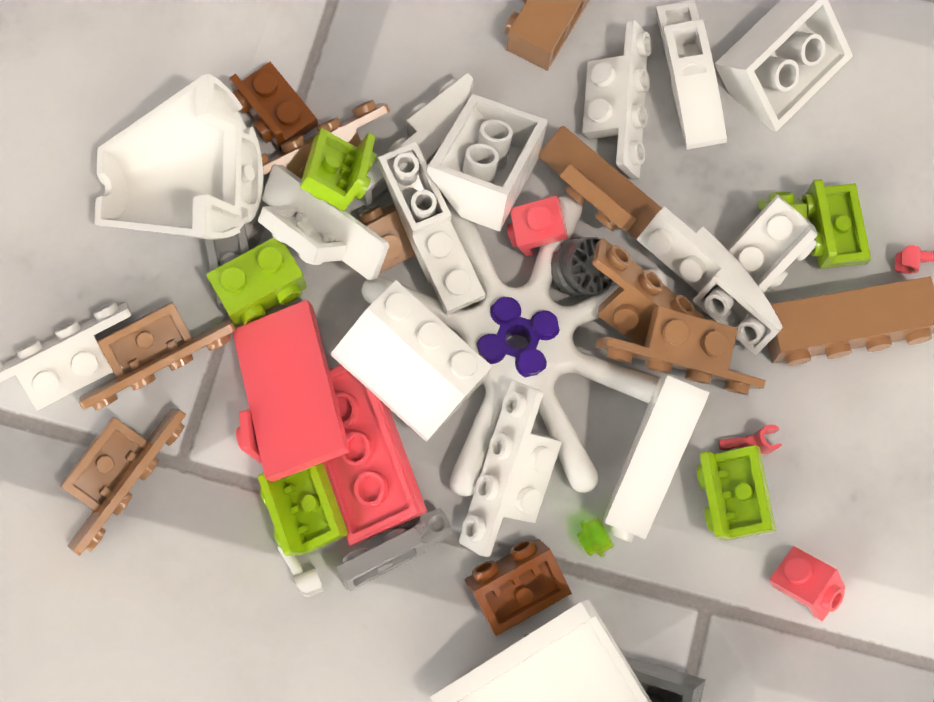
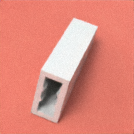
M668 375L659 378L602 519L604 523L611 525L609 534L631 543L635 536L646 539L710 392Z

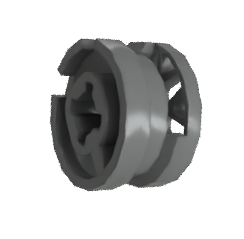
M600 238L568 239L560 244L561 248L558 252L553 253L551 274L555 284L562 292L570 296L601 294L608 290L614 282L610 278L609 280L605 279V274L592 264L595 247L601 240Z

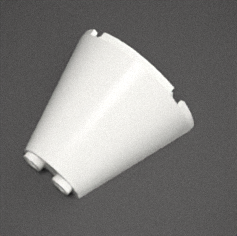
M209 73L202 75L98 147L97 175L100 182L105 185V193L103 196L96 197L95 225L217 240L240 233V228L245 223L253 220L259 208L263 190V163L260 146L253 126L246 128L238 112L243 106L220 80Z

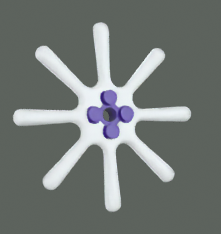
M567 194L559 197V199L561 200L568 238L571 239L583 207ZM445 201L451 213V223L486 294L485 298L480 300L473 308L459 309L446 315L439 300L408 287L405 288L449 328L458 332L461 339L493 367L482 382L485 388V397L450 475V489L459 496L474 494L477 480L480 477L489 450V443L493 437L502 410L503 400L507 395L511 381H517L543 392L538 410L549 436L562 441L558 457L572 488L583 493L593 490L599 481L598 473L556 397L554 387L560 376L574 373L649 404L660 377L584 354L576 348L573 342L575 330L585 323L600 318L597 315L599 305L620 286L616 284L601 294H595L571 306H562L554 302L549 293L553 280L551 260L553 253L558 252L561 248L560 244L568 240L565 239L541 246L529 281L521 287H508L499 279L475 222L461 218L449 201ZM658 268L647 269L654 272L661 279L663 285L668 287L667 277L662 270ZM381 276L374 280L367 279L362 285L361 292L363 298L372 304L394 281ZM512 335H521L526 338L529 344L523 349H514L508 345L506 340Z

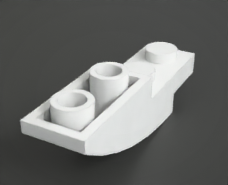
M695 0L656 6V18L671 74V88L686 149L727 143L722 104L704 21L699 18Z
M467 73L458 81L456 79L449 81L442 87L435 99L428 104L421 103L415 107L407 119L408 139L401 138L390 147L388 153L417 141L429 166L473 93V77ZM374 162L367 173V176L371 178V182L366 193L360 199L366 207L389 190L379 162Z
M417 141L379 156L378 162L405 232L428 282L431 281L446 315L484 299L486 294L451 223V213L439 188L427 173L428 165Z
M664 206L636 239L699 293L693 299L696 305L717 323L738 328L736 339L754 355H757L783 328L774 309L753 278L738 260L703 226L695 233Z

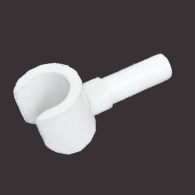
M279 546L277 547L290 567L301 595L310 597L324 591L317 568L303 572L302 566L295 555L286 556Z

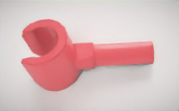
M909 245L895 255L894 269L901 274H915L919 272L920 262H934V252L921 251L920 247Z
M770 424L757 431L754 435L719 439V449L743 448L757 445L760 447L761 454H769L781 447L782 444H768L765 441L764 434H773L780 429L776 425Z

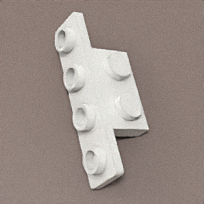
M635 20L626 21L624 55L588 61L582 134L589 140L618 135L616 164L630 179L640 178L641 164L645 161V149L642 138L643 128L646 127L648 120L645 108V93L650 87L647 63L648 56L652 53L650 35Z
M273 165L262 196V200L269 206L262 207L258 222L272 232L273 238L288 244L299 253V257L307 263L321 265L323 262L342 260L366 279H377L389 249V243L346 211H342L324 200L317 199L309 192L300 188L302 179L284 166Z
M115 301L110 302L93 312L95 318L79 325L77 320L72 321L54 332L57 337L43 344L39 340H35L22 346L16 351L18 357L4 364L0 360V382L16 375L36 411L112 373L113 370L100 349L95 334L131 316L129 306L126 302L119 306Z
M511 381L507 395L503 400L502 410L493 437L490 440L489 450L480 477L477 480L473 499L459 538L461 545L485 557L491 555L503 517L532 523L536 522L562 441L553 437L531 432L543 392L517 381Z

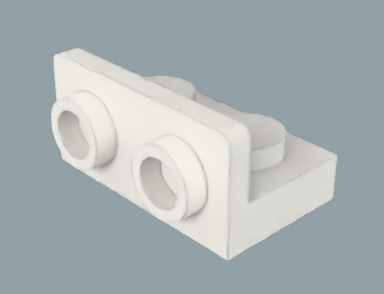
M777 194L727 250L738 260L764 293L767 288L770 291L775 290L784 281L788 274L785 269L796 258L802 261L811 253L817 244L814 240L817 236V231L812 223Z

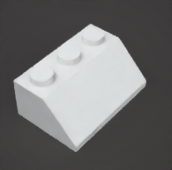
M780 0L714 65L728 93L771 131L777 132L853 55L828 0Z
M472 93L430 162L427 173L461 218L500 232L539 158L548 120Z
M397 280L364 311L331 353L334 359L426 442L482 384L493 368Z

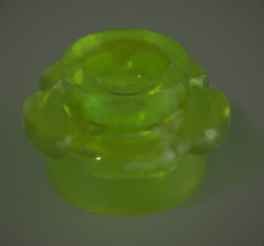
M597 517L587 523L584 520L580 522L583 530L577 533V537L589 556L597 553L601 558L605 557V552L615 545L603 524Z

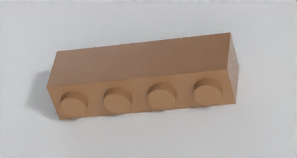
M523 0V3H525L520 13H512L505 27L504 33L508 35L507 51L548 71L590 0Z
M931 276L770 304L783 328L767 345L772 363L786 361L787 366H796L811 361V357L826 354L827 359H836L851 354V349L866 347L868 352H875L891 347L892 342L906 340L908 345L929 341L934 333V285Z

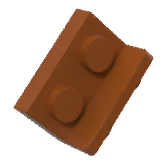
M271 61L244 80H241L236 73L229 77L233 90L232 93L243 106L239 112L241 114L248 112L255 120L252 125L259 137L266 144L272 141L280 152L282 151L281 144L296 136H304L318 126L315 115Z
M531 539L524 540L511 548L509 555L496 562L491 560L478 565L473 569L472 575L464 580L495 636L572 594L551 549L540 539L534 541Z

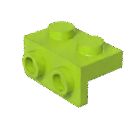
M321 127L313 139L300 188L309 192L313 197L324 200L345 211L354 198L360 200L364 196L370 185L371 178L367 176V173L373 166L377 156L373 152L376 136L368 132L358 147H355Z
M822 179L813 180L806 193L802 195L801 201L807 204V218H809L810 223L815 226L817 236L814 239L817 244L811 251V255L817 256L819 269L868 264L871 260V254L856 183L824 186Z
M271 238L206 274L235 327L264 317L265 311L279 303L287 305L294 302L302 295V291L307 288L304 275L287 246L275 238Z
M753 445L716 454L709 451L700 453L701 465H697L696 470L700 487L707 492L709 506L705 507L704 515L709 531L714 532L716 538L725 541L776 531L760 447Z
M323 463L272 483L265 478L264 472L258 475L261 486L260 496L264 505L269 510L275 527L274 537L279 547L283 550L284 555H307L349 535Z

